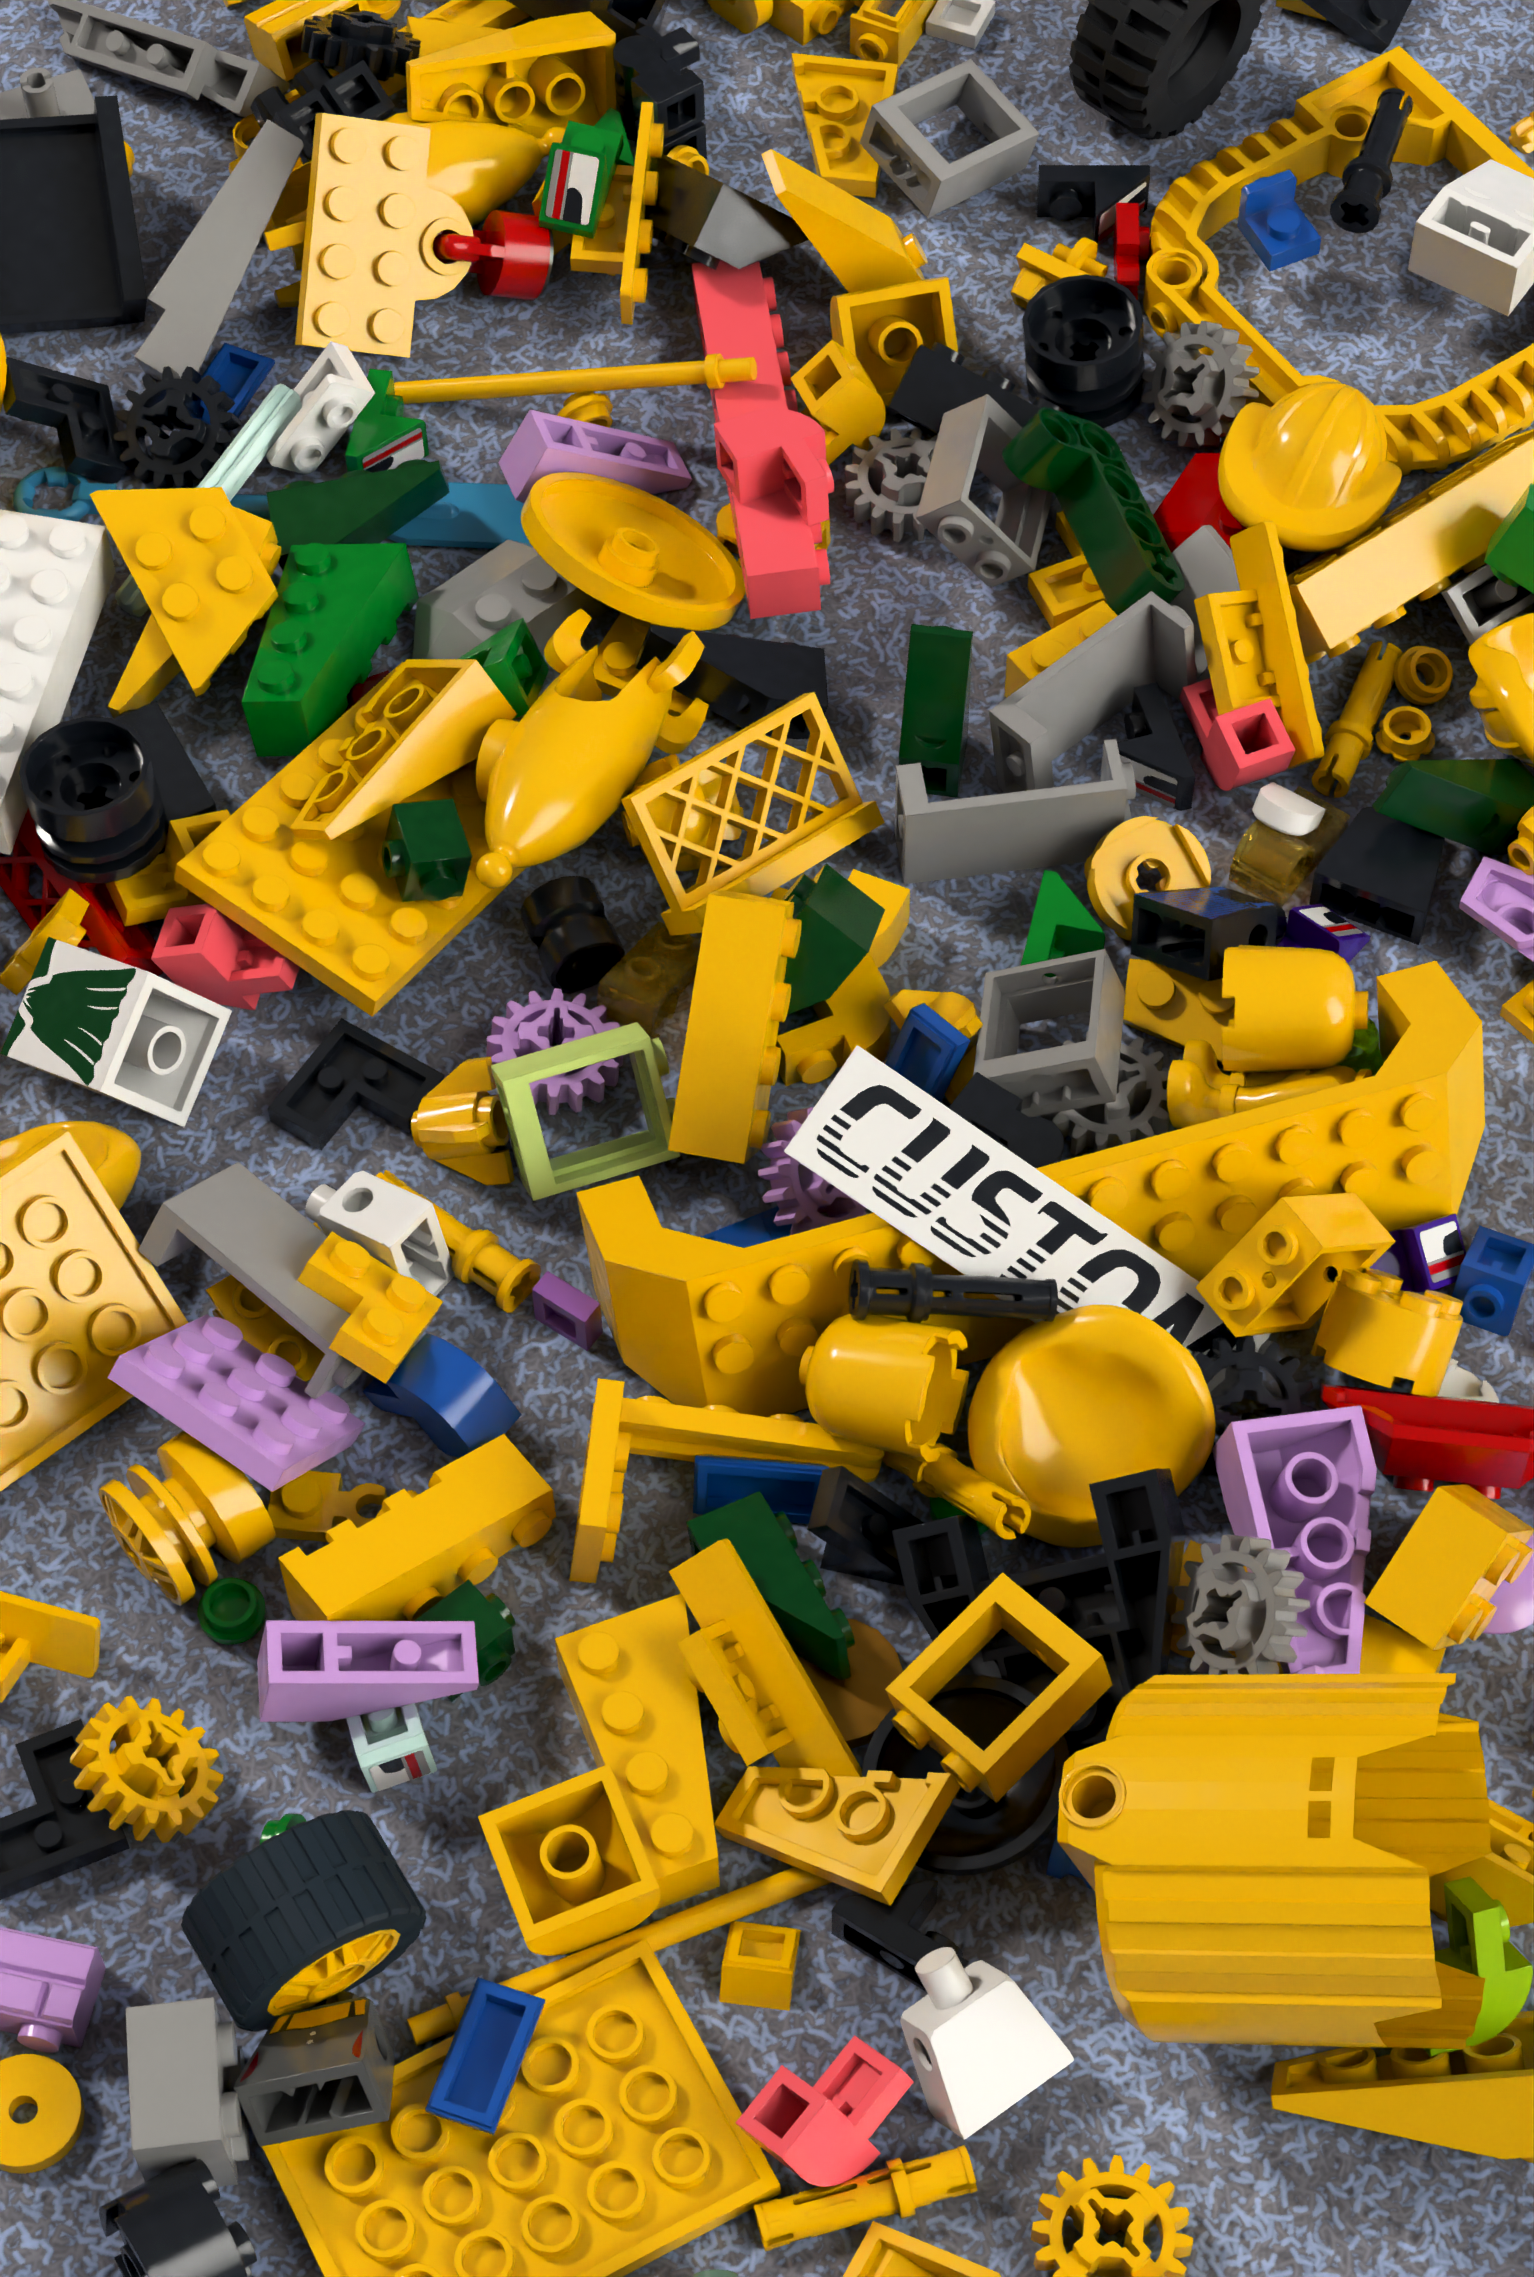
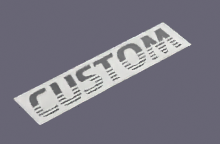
M858 1045L784 1150L786 1154L964 1275L1034 1280L1055 1279L1058 1289L1056 1314L1088 1305H1113L1137 1312L1154 1321L1170 1333L1190 1353L1198 1351L1211 1358L1214 1356L1212 1339L1218 1337L1226 1339L1232 1350H1236L1238 1337L1232 1334L1195 1287L1199 1281ZM995 1295L1001 1300H1014L1011 1295ZM1030 1319V1320L1033 1321L1034 1323H1037V1322H1039V1321H1041V1320H1043V1319ZM1271 1333L1252 1335L1255 1342V1352H1258L1260 1346L1269 1338ZM1226 1368L1219 1371L1207 1384L1209 1392L1225 1379Z

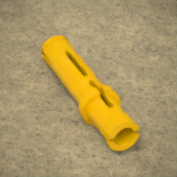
M1378 641L1369 646L1365 661L1339 720L1334 721L1325 734V739L1327 740L1325 742L1324 756L1321 758L1311 780L1315 789L1323 795L1329 796L1335 779H1337L1339 782L1334 791V798L1345 796L1350 789L1351 781L1359 762L1366 759L1374 744L1372 742V732L1394 684L1395 663L1403 653L1392 643L1387 644L1381 660L1378 657L1383 648V642Z
M936 1443L934 1445L939 1447L941 1455L938 1460L932 1462H923L885 1451L882 1460L884 1464L914 1481L912 1485L916 1490L927 1497L943 1498L951 1503L952 1506L990 1528L999 1537L1005 1540L1016 1538L1014 1531L1003 1524L1009 1525L1020 1534H1023L1029 1526L1032 1514L1031 1507L1027 1501L1004 1490L977 1471L957 1460L958 1454L944 1444Z
M965 2145L940 2152L937 2155L902 2163L900 2157L885 2161L886 2168L852 2178L839 2185L819 2186L791 2196L753 2204L765 2252L790 2244L791 2242L841 2230L880 2217L883 2218L898 2213L899 2217L904 2219L914 2216L916 2214L915 2208L950 2197L954 2198L977 2192L973 2167Z

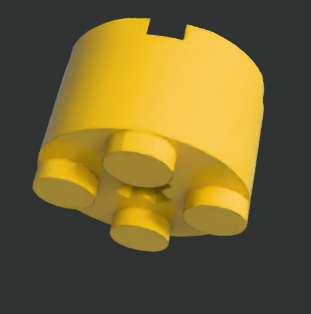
M1365 1268L1364 1273L1343 1269L1341 1276L1335 1277L1311 1354L1313 1356H1324V1364L1373 1384L1392 1388L1393 1382L1400 1383L1401 1378L1414 1381L1411 1394L1428 1397L1438 1396L1463 1322V1317L1459 1315L1463 1302L1455 1297L1432 1290H1425L1424 1295L1402 1291L1400 1289L1403 1279L1377 1269Z

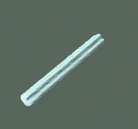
M284 384L274 386L197 488L222 487L230 502L302 408L299 394ZM130 573L115 593V599L117 600V605L125 612L135 617H140L144 615L149 607Z

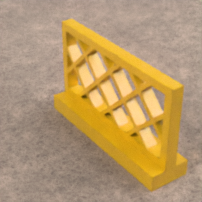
M815 692L802 694L621 799L670 907L661 913L670 936L702 933L709 893L721 889L763 897L885 823L876 801H862ZM801 713L810 731L806 752L785 744L791 719ZM773 730L771 737L765 735L766 733ZM751 742L768 749L761 779L740 770L745 747ZM782 755L803 764L796 793L775 785ZM727 757L726 764L719 762L723 758ZM704 769L723 776L715 806L694 797L699 774ZM817 770L829 775L839 799L827 806L810 800ZM737 782L758 790L751 820L730 812ZM682 783L680 791L673 789V787ZM658 796L676 802L669 833L655 827L646 807V803ZM772 797L793 805L787 830L782 833L765 826ZM691 809L712 817L705 847L683 839ZM807 811L813 813L812 815L805 818ZM727 823L747 831L742 857L737 860L719 854ZM762 838L768 840L767 842L760 845ZM680 850L702 859L696 884L685 891L675 871ZM716 865L723 867L715 872Z

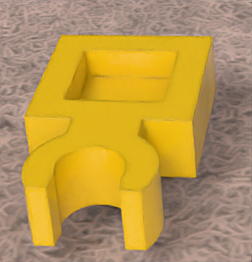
M70 888L36 926L28 940L4 965L5 970L0 975V983L17 996L31 980L48 937L77 946L87 931L80 923L90 903Z
M307 1471L270 1494L267 1512L272 1519L276 1531L275 1538L328 1542L325 1539L326 1531L347 1519H350L357 1528L375 1519L373 1517H362L358 1512L366 1504L382 1505L383 1500L387 1498L386 1488L374 1483H365L354 1487L350 1492L342 1491L343 1480L341 1473Z

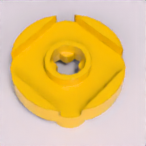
M1151 816L1129 819L1108 831L1098 841L1093 853L1087 858L1084 864V874L1087 879L1090 901L1101 920L1109 928L1113 929L1118 937L1131 941L1134 894L1149 892L1147 889L1141 890L1136 883V878L1139 876L1137 867L1140 863L1143 864L1147 871L1157 868L1160 872L1162 879L1155 884L1157 891L1210 886L1211 869L1202 845L1189 830L1178 824L1172 826L1165 821L1155 820L1158 817Z

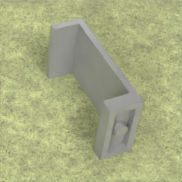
M1151 591L989 710L998 787L1005 793L1054 787L1052 761L1133 702L1134 687L1157 682L1159 687L1181 703L1179 697L1182 688L1197 683L1194 647L1195 628L1188 614L1179 606H1170Z
M1116 739L1104 740L1100 782L928 802L921 763L896 765L894 836L903 883L909 884L1086 862L1087 858L1093 853L1098 841L1108 831L1131 819L1128 800L1135 799L1136 796L1135 776L1131 762H1121Z
M237 1162L162 1203L138 1251L158 1267L197 1245L324 1352L325 1355L304 1391L312 1399L315 1400L336 1385L343 1389L347 1388L364 1371L329 1349L339 1329L351 1314L297 1281L308 1260L328 1236L241 1163Z

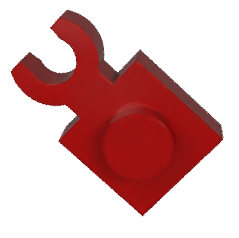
M1116 203L1113 236L1114 280L1127 287L1138 300V286L1140 282L1139 260L1149 259L1150 229L1149 226H1139V203Z

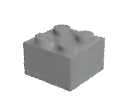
M214 1997L125 2008L131 2145L133 2155L145 2182L179 2163H184L187 2166L201 2159L210 2170L218 2187L238 2185L237 2162L250 2160V2140L246 2116H241L238 2092L234 2090L236 2080L245 2068L242 2046H237L234 2022H222Z

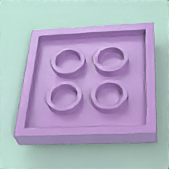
M208 1314L119 1355L107 1377L271 1492L349 1448L358 1438L366 1424L349 1412L350 1408L343 1399L327 1391L315 1400L304 1392L308 1383L296 1376L295 1368L288 1361L277 1355L261 1352L243 1339V1333L233 1323L219 1317H211Z

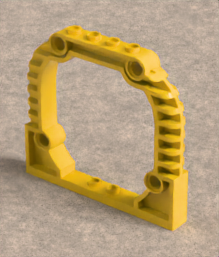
M1400 46L1297 99L1293 117L1289 119L1281 118L1270 124L1267 131L1263 133L1254 132L1245 137L1242 144L1237 147L1228 146L1217 152L1216 158L1210 161L1202 160L1191 167L1189 173L1183 177L1179 176L1174 180L1155 209L1150 228L1149 261L1146 265L1143 308L1149 318V322L1153 330L1162 338L1166 332L1180 334L1181 323L1184 322L1200 324L1201 321L1222 324V328L1239 332L1240 335L1237 343L1249 345L1253 349V352L1245 361L1246 365L1259 367L1260 372L1254 378L1249 379V388L1257 390L1259 396L1256 399H1246L1245 405L1256 402L1272 407L1285 395L1305 386L1321 382H1339L1338 380L1321 375L1302 376L1218 292V260L1211 249L1205 244V241L1227 223L1238 217L1241 190L1245 185L1253 183L1259 178L1269 177L1286 170H1291L1297 178L1296 186L1324 172L1342 178L1345 166L1359 155L1374 115L1379 95L1382 91L1390 88L1405 91L1399 105L1400 109L1407 96H1410L1413 101L1412 112L1407 119L1392 162L1430 166L1445 157L1464 175L1491 159L1534 178V171ZM1534 342L1524 350L1445 394L1413 405H1374L1379 411L1386 430L1387 460L1401 468L1402 476H1407L1411 470L1424 469L1428 473H1435L1447 469L1451 463L1457 461L1460 463L1467 462L1477 457L1478 452L1498 445L1511 433H1518L1530 427L1532 421H1534ZM1208 347L1198 349L1200 354L1211 356L1214 353Z

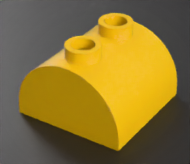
M946 276L841 294L831 298L830 326L832 340L857 357L885 406L888 405L916 349L920 345L931 349L934 342H938L958 352L949 278Z
M610 1763L478 1816L528 1949L535 1954L546 1956L570 1954L622 1935L648 1918L660 1904L662 1898L660 1887Z

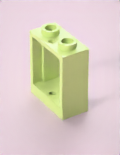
M638 1022L490 1065L523 1186L533 1201L680 1157L679 1152L668 1150L676 1100L674 1097L666 1099L661 1081V1076L669 1074L665 1050L658 1037L651 1039ZM629 1054L648 1130L549 1159L529 1083Z

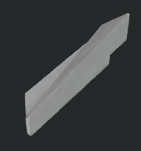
M47 0L49 6L58 13L64 32L59 37L63 52L71 58L91 66L198 100L200 94L244 118L253 113L250 107L255 97L273 86H278L281 92L284 93L291 85L261 63L220 51L206 41L77 0Z
M268 119L147 298L160 319L134 357L145 374L159 382L162 381L163 368L167 366L176 371L180 378L187 366L199 372L304 147V143L300 138Z

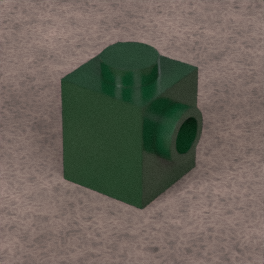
M453 798L393 804L385 841L382 845V863L386 876L388 878H395L402 902L418 900L440 901L449 897L463 896L472 854Z
M469 1579L414 1620L474 1621L478 1678L481 1686L489 1685L502 1676L511 1664V1656L515 1654L512 1628L516 1625V1622L511 1612L494 1593L484 1597ZM463 1693L446 1697L452 1702Z

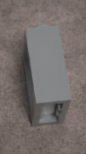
M969 59L872 105L859 143L927 218H930L1003 182L1026 168L1040 133L1032 126L1029 119L1021 114L998 89L994 81L987 77L972 59ZM957 105L991 144L949 164L914 125Z
M989 394L943 414L916 519L987 586L994 587L1035 570L1053 493L1022 482L1008 469L1003 460L1002 451L1022 427ZM976 467L1003 492L995 524L968 499Z
M1106 949L987 972L985 974L980 1015L983 1025L978 1031L973 1075L978 1072L1023 1100L1021 1113L1028 1117L1116 1101L1126 993ZM1046 973H1053V974H1055L1056 976H1055V977H1047V976H1045L1044 974H1046ZM1090 1011L1088 1041L1017 1054L1020 1024Z

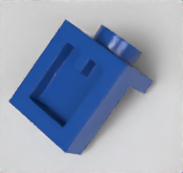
M1291 170L1259 178L1253 183L1245 185L1241 190L1237 227L1269 272L1317 255L1320 251V235L1294 201L1297 178Z
M1479 1226L1461 1264L1452 1297L1463 1302L1459 1314L1463 1317V1322L1501 1336L1509 1335L1520 1301L1534 1271V1244Z

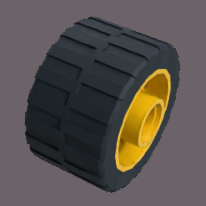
M342 1810L337 1813L317 1816L315 1819L290 1827V1829L267 1839L256 1848L234 1860L227 1868L216 1874L193 1897L191 1904L186 1907L183 1914L181 1927L236 2026L246 2031L259 2032L261 2030H268L274 2019L284 2013L324 2005L327 1998L341 1991H349L385 1970L388 1965L397 1960L418 1938L426 1921V1911L368 1814L361 1811Z

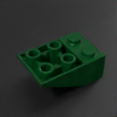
M827 863L813 879L803 873L782 899L795 902L793 918L802 921L796 957H787L784 983L791 984V998L787 1015L827 1000L833 995L869 952L885 912L883 907Z

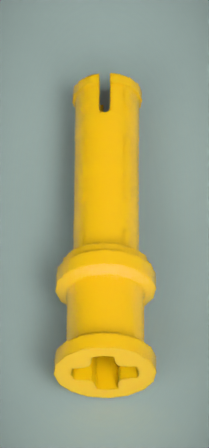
M385 1170L384 1174L380 1172L376 1175L380 1179L430 1201L407 1186L406 1183L388 1170ZM433 1203L452 1260L451 1268L455 1277L465 1284L475 1282L496 1297V1306L507 1313L513 1312L529 1296L533 1287L538 1283L541 1275L540 1265L530 1258L521 1261L499 1245V1237L488 1229L474 1231Z

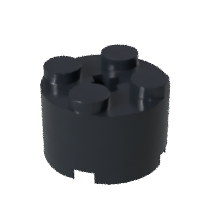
M201 2159L187 2166L184 2163H179L99 2208V2217L105 2236L108 2237L119 2231L124 2242V2246L120 2248L121 2254L114 2257L123 2277H253L249 2266L257 2262L255 2250L245 2230L237 2221L227 2226L214 2203L220 2199L218 2186L210 2170Z

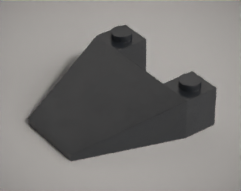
M1170 1468L1152 1469L1089 1484L1105 1553L1007 1575L1102 1654L1113 1683L1064 1734L1070 1756L1076 1751L1106 1740L1107 1732L1118 1704L1132 1689L1139 1684H1143L1154 1675H1167L1174 1625L1171 1621V1615L1175 1613L1177 1596L1173 1592L1175 1586H1179L1186 1538ZM956 1515L892 1531L907 1599L932 1641L996 1579H990L977 1521L968 1515ZM1003 1628L955 1675H986L1001 1678L1027 1689L1037 1697L1058 1676L1055 1671Z

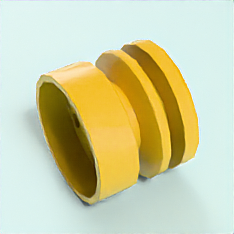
M184 1430L157 1450V1457L166 1478L165 1481L161 1482L145 1467L134 1464L127 1469L126 1473L133 1493L115 1479L99 1488L98 1493L102 1506L111 1521L113 1533L127 1557L147 1580L157 1585L166 1597L179 1606L193 1598L196 1592L187 1569L200 1583L206 1586H210L217 1580L218 1573L209 1548L213 1546L229 1561L239 1565L272 1542L276 1536L272 1519L244 1472Z

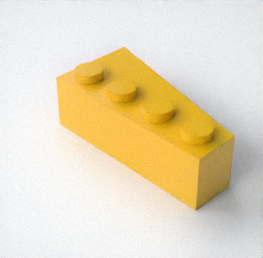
M502 1434L435 1471L429 1481V1489L418 1494L414 1490L406 1491L404 1488L383 1500L381 1510L375 1519L357 1528L350 1519H347L327 1530L325 1539L329 1544L306 1556L298 1546L278 1557L292 1615L297 1621H414L468 1579L473 1585L484 1581L497 1567L498 1558L518 1544L526 1548L542 1539L551 1528L552 1520L556 1518L553 1489L507 1436Z
M681 1593L555 1638L558 1669L596 1766L599 1768L606 1764H611L660 1887L662 1898L655 1910L720 1887L718 1851L697 1689L685 1672L683 1665L684 1655L677 1645L678 1642L690 1636L686 1602Z

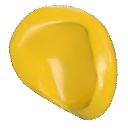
M1113 1305L1082 1306L1056 1314L1054 1321L1041 1320L1012 1338L993 1356L978 1381L968 1412L969 1453L975 1471L1004 1490L1028 1502L1031 1507L1032 1516L1030 1524L1024 1532L1025 1534L1043 1542L1066 1548L1102 1545L1089 1484L1152 1469L1170 1468L1178 1498L1204 1468L1212 1452L1216 1427L1214 1405L1198 1363L1192 1354L1165 1329L1154 1321L1126 1308Z

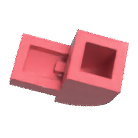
M760 409L714 423L717 468L740 504L785 490L807 526L830 519L828 494L834 492V480L829 465L826 462L825 430L815 420L792 410Z
M1211 678L1182 688L1179 699L1202 745L1203 751L1200 759L1217 787L1224 791H1229L1287 770L1295 748L1271 698L1218 716Z
M208 903L169 908L151 960L176 985L217 1004L248 1010L256 1009L260 994L292 990L300 968L252 933L245 931L243 927Z
M854 2035L813 2087L781 2065L736 2121V2124L758 2146L806 2182L820 2187L835 2186L863 2172L881 2154L868 2139L914 2081L902 2068Z

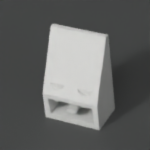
M1490 159L1445 185L1416 221L1408 270L1509 316L1534 283V178Z

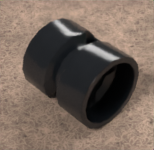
M581 876L560 877L538 887L525 899L520 909L521 919L530 939L539 949V959L550 984L554 988L561 989L562 993L572 994L610 981L622 969L626 961L625 950L614 926L605 916L604 905L595 885L588 878Z

